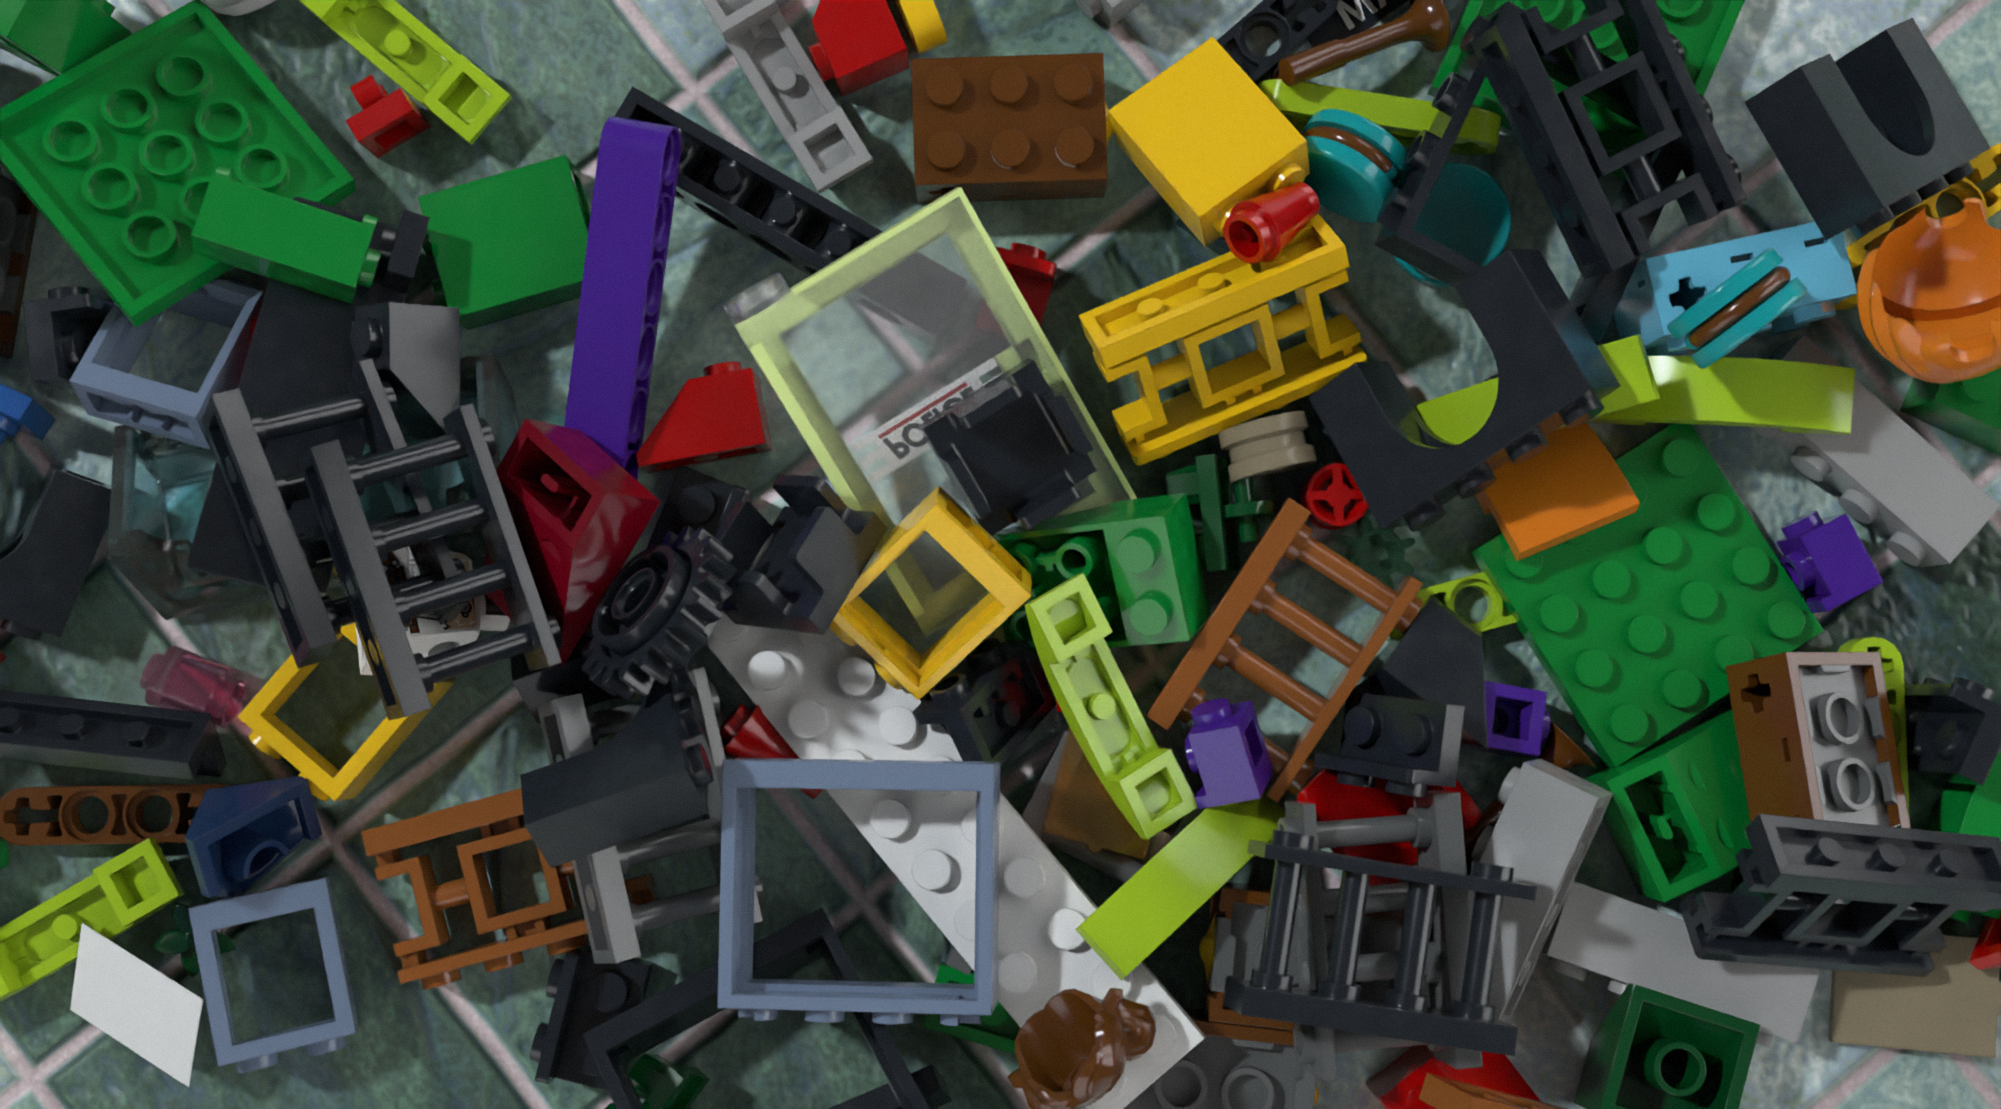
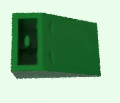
M1186 493L1119 501L1045 519L1028 530L1021 526L1001 530L992 536L1031 574V597L1011 614L1002 625L1006 642L1028 640L1034 655L1038 653L1029 627L1025 604L1081 573H1084L1113 631L1104 637L1109 648L1190 641L1211 614Z
M1732 709L1639 752L1616 768L1606 767L1584 778L1614 793L1603 819L1639 895L1667 902L1726 874L1738 866L1735 855L1742 848L1752 849L1745 830L1751 822Z

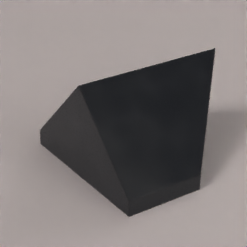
M1430 595L1405 632H1398L1368 666L1352 691L1465 706L1461 743L1488 749L1482 646L1483 634L1434 596Z

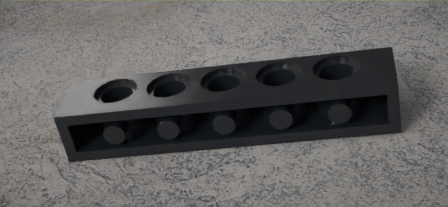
M633 86L615 114V117L676 126L681 136V154L675 197L810 276L883 232ZM916 251L844 296L930 346L937 348L968 296L966 279Z

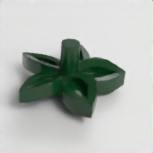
M173 901L172 919L177 929H171L162 934L153 948L169 955L180 953L183 967L193 978L200 972L188 910L190 907ZM216 930L220 954L236 950L230 937Z

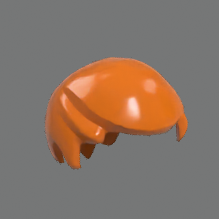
M1973 197L1963 200L1962 203L1965 207L1961 211L1938 219L1929 218L1925 215V205L1916 207L1896 218L1888 231L1873 239L1870 243L1858 276L1857 306L1865 335L1874 348L1895 367L1911 377L1929 383L1946 384L1969 380L1986 375L2001 367V229L1989 226L1984 204L1978 198Z

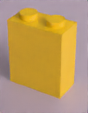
M1214 37L1208 39L1108 110L1117 145L1205 248L1220 237H1224V223L1237 203L1290 186L1295 182H1303L1305 177L1310 174L1307 140Z

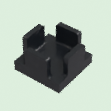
M1030 358L1022 361L919 425L972 517L991 536L1013 523H1018L1025 530L1034 527L1080 498L1081 494L1075 484L1097 471L1087 454L1093 450V447L1067 401L1061 393L1049 387L1037 364Z
M779 475L773 484V488L789 506H784L772 526L750 502L738 501L714 536L725 545V548L733 553L734 556L729 563L736 568V573L725 583L733 589V592L723 602L722 611L735 624L824 635L888 528L875 512L850 509L821 477Z

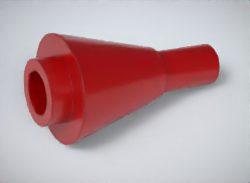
M740 703L719 729L720 736L725 739L722 744L724 754L730 757L800 759L766 718L759 705L754 704L748 709ZM799 788L811 799H815L823 790Z

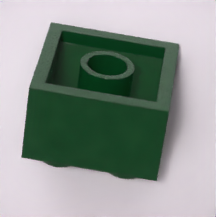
M1629 983L1590 1041L1574 1103L1586 1109H1739L1760 1024Z

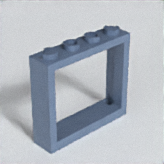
M732 758L723 760L718 1008L738 1009V1017H752L754 1021L777 1019L778 1010H805V1020L818 1023L844 1021L846 1019V1012H872V1022L890 1025L913 1022V1013L940 1014V1024L948 1026H958L960 1023L980 1024L981 1015H992L997 1006L1000 762ZM756 788L977 791L974 984L754 979Z

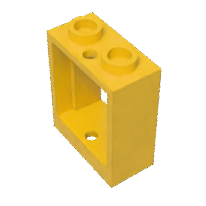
M938 486L880 541L829 627L847 645L855 646L858 644L875 660L874 666L877 672L890 686L897 690H901L904 687L917 700H920L1031 597V574L949 494ZM926 531L978 580L989 593L921 655L858 595Z
M355 623L342 626L340 634L336 635L338 641L344 635L357 646ZM291 654L237 717L253 730L248 737L258 749L274 759L279 760L283 756L301 772L298 776L308 779L311 794L323 801H328L330 798L333 801L356 798L455 683L450 678L434 684L433 692L427 693L432 708L394 720H388L386 716L339 771L274 715L319 664L318 662L297 668Z

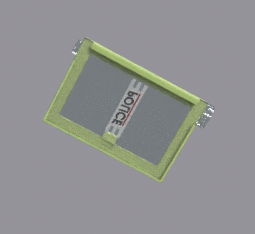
M956 187L789 288L781 273L778 272L748 287L723 305L734 327L837 495L852 510L875 512L888 528L883 538L938 486L972 517L919 425L1027 358L1035 361L1049 387L1064 396L1093 447V450L1087 454L1097 469L1096 472L1075 484L1081 494L1080 498L1046 519L1119 501L1137 499L961 187ZM1013 523V524L1007 526V527L1004 528V529H1008V528H1012V527H1016V526H1020V525H1019L1018 523ZM926 531L884 570L925 637L937 631L941 638L969 612L968 610L972 609L989 593L978 580Z

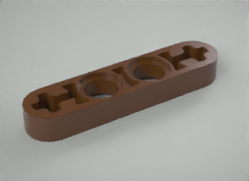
M238 784L64 785L13 789L0 799V836L11 844L21 846L139 844L151 837H155L157 843H186L185 835L193 820L191 819L192 807H199L206 790ZM154 795H160L167 799L173 811L172 821L161 832L154 831L148 827L143 818L144 805ZM91 796L103 800L109 812L106 825L97 833L90 832L84 828L79 816L82 804ZM28 807L34 810L59 809V821L30 824L29 822L19 820V811Z

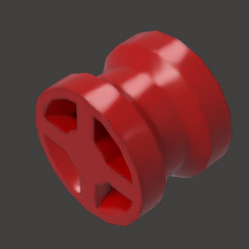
M1334 463L1322 467L1306 479L1300 491V505L1311 511L1307 520L1319 529L1333 531L1345 528L1360 519L1368 508L1367 502L1345 464ZM1319 501H1326L1327 504L1333 508V514H1331L1330 507H1328L1324 502Z

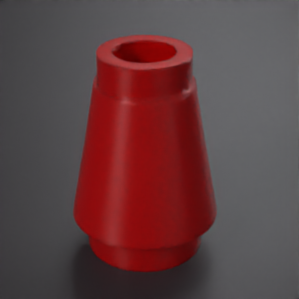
M1295 182L1290 186L1241 201L1232 208L1230 216L1224 223L1225 241L1231 252L1243 262L1251 264L1270 262L1318 214L1320 207L1319 199L1309 185L1303 182Z

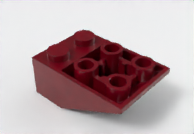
M526 418L496 472L543 609L550 610L553 613L560 627L562 646L558 648V652L562 662L556 665L564 666L590 623L602 594L623 567L661 501L581 430ZM487 546L484 566L492 564ZM502 589L486 594L512 620Z

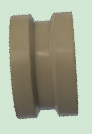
M1293 411L1268 416L1219 432L1217 435L1221 450L1228 451L1231 464L1226 468L1229 482L1234 483L1243 478L1257 480L1262 476L1277 475L1315 463L1317 458L1314 446L1306 444L1303 433L1308 428L1305 411Z

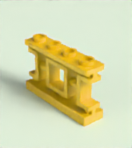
M1320 214L1312 218L1281 253L1270 262L1246 263L1238 259L1230 251L1078 315L1084 334L1093 348L1094 352L1092 353L1095 362L1107 383L1133 373L1141 399L1112 410V415L1116 422L1115 427L1118 436L1135 465L1141 466L1155 459L1164 458L1174 451L1212 435H1217L1225 429L1271 410L1280 409L1290 402L1318 391L1355 362H1368L1367 355L1358 344L1362 342L1360 332L1345 313L1326 321L1324 319L1319 294L1348 282L1346 268L1350 267L1345 244ZM1294 290L1297 304L1271 315L1267 301ZM1250 323L1257 350L1206 371L1199 344ZM1304 329L1307 342L1280 352L1277 340ZM1176 340L1180 354L1150 366L1146 352ZM1182 380H1188L1190 391L1161 403L1159 390Z

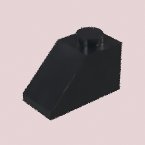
M395 302L355 307V321L351 328L350 342L352 350L356 355V366L359 361L372 358L380 380H388L394 390L398 407L396 418L414 439H434L448 435L443 418L460 406L459 308Z

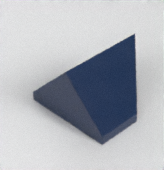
M297 776L206 790L185 835V841L202 895L208 898L212 896L232 898L244 895L306 839L313 841L322 835L308 779Z

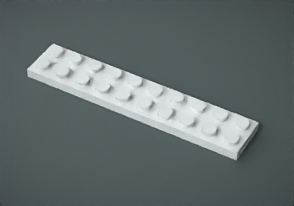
M721 611L724 615L718 620L712 634L708 638L707 646L752 701L760 706L766 718L800 759L962 761L953 739L943 723L917 724L912 712L923 699L917 700L904 687L901 690H897L890 686L877 672L874 666L875 660L858 644L855 646L847 645L835 635L830 627L824 635L739 625L735 624ZM825 789L974 970L977 791ZM1000 792L997 1000L1020 1028L1034 1013L1043 1010L1051 997L1067 989L1075 988L1102 1000L1110 988L1123 989L1124 999L1149 1006L1156 1019V1034L1152 1047L1140 1058L1126 1061L1124 1071L1112 1090L1095 1103L1086 1106L1087 1109H1124L1205 1038V1035L1143 961L1121 981L1075 930L1098 907Z

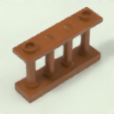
M1291 498L1285 500L1146 714V717L1166 730L1170 728L1176 718L1185 724L1190 719L1193 720L1191 710L1197 705L1209 701L1204 698L1207 691L1199 687L1198 684L1212 664L1220 670L1226 665L1307 718L1309 722L1289 752L1263 736L1273 768V776L1269 780L1265 791L1266 795L1277 803L1286 790L1296 795L1303 787L1315 767L1313 766L1314 761L1309 759L1308 756L1393 628L1400 633H1404L1424 602L1415 596L1423 583L1414 577L1405 575L1397 589L1394 590L1313 538L1311 534L1314 530L1304 524L1311 511ZM1282 556L1291 562L1298 558L1381 612L1360 645L1275 590L1278 584L1268 577ZM1246 611L1255 616H1258L1260 612L1264 613L1345 666L1324 699L1240 644L1242 637L1235 634L1233 630Z

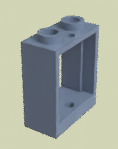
M215 278L166 309L232 328L198 393L129 374L163 311L135 328L115 302L69 382L88 415L211 450V444L202 424L203 415L212 394L238 388L249 350L252 320L259 316L264 294L251 284L239 279L224 281Z
M330 876L188 908L218 1067L236 1062L238 1073H244L279 1063L277 1052L304 1046L306 1056H314L347 1046L345 1036L355 1034L359 1028V1022ZM314 908L335 1018L237 1041L216 929Z

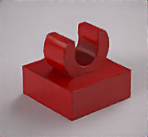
M372 75L349 87L363 110L345 121L357 141L377 159L431 127L419 106L401 88L388 94L382 84L378 85Z

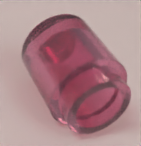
M172 646L165 654L157 652L150 658L143 670L140 687L146 689L145 702L150 706L212 713L215 725L225 728L232 722L240 709L246 694L247 682L235 677V670L181 647Z

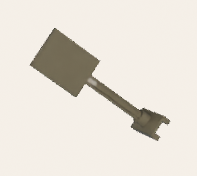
M1942 934L1947 947L1940 953L1929 952L1935 969L1926 977L1832 970L1829 1041L1996 1058L1997 1017L2001 1014L1999 968L1978 970L1968 962L1979 937Z

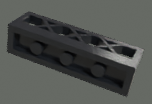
M0 690V759L194 780L196 775L221 777L227 764L212 713Z

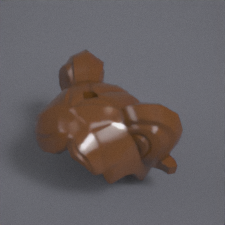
M1075 988L1063 990L1051 997L1044 1009L1034 1013L1020 1028L1015 1039V1055L1020 1068L1013 1071L1008 1076V1079L1014 1088L1023 1089L1031 1109H1081L1089 1106L1112 1090L1124 1071L1126 1061L1140 1058L1152 1047L1156 1034V1019L1149 1006L1124 999L1123 989L1110 988L1102 1000Z

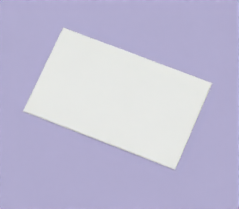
M82 923L70 1010L189 1087L203 999Z

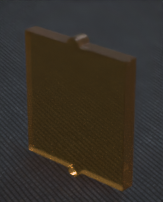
M1068 727L1041 831L1085 843V847L1089 852H1098L1103 848L1145 860L1150 839H1142L1127 821L1102 785L1072 730ZM1157 745L1158 748L1171 749V748H1168V747H1164V746H1161V745Z

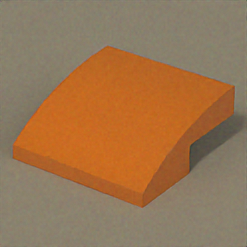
M1586 422L1567 429V427L1556 429L1546 436L1550 445L1544 451L1519 464H1513L1511 460L1493 471L1497 480L1485 490L1475 494L1484 514L1492 513L1516 561L1637 511L1640 502L1609 451Z

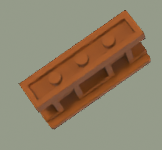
M521 788L361 831L367 857L372 855L376 857L378 867L374 868L377 881L405 873L410 875L424 935L393 944L396 957L400 956L403 966L402 969L397 971L400 984L420 979L423 990L431 989L462 979L461 967L483 962L486 973L525 962L522 953L524 950L546 945L548 955L551 956L587 945L584 934L588 932L584 917L553 926L550 920V915L565 912L575 907L567 876L574 875L572 861L551 868L538 846L537 849L550 900L497 915L482 853L533 839L524 825ZM480 827L482 839L456 846L464 878L437 885L429 854L406 860L402 858L400 850L402 847ZM652 873L624 880L627 894H631L632 901L636 906L660 900V897L655 896L653 888L655 882ZM470 903L478 935L505 928L507 935L505 939L427 959L425 949L451 941L443 911L445 909Z

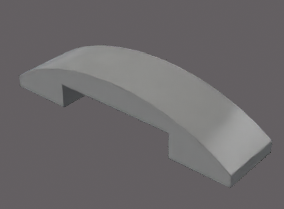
M701 0L765 110L819 194L873 163L871 155L843 109L836 104L781 14L776 0Z

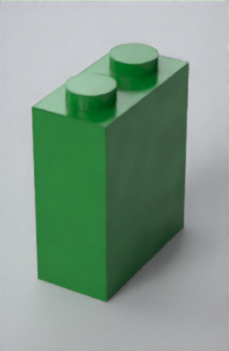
M566 155L418 197L422 214L430 217L422 248L427 256L434 255L440 278L432 280L438 306L459 308V324L467 330L580 298L591 212L579 170Z

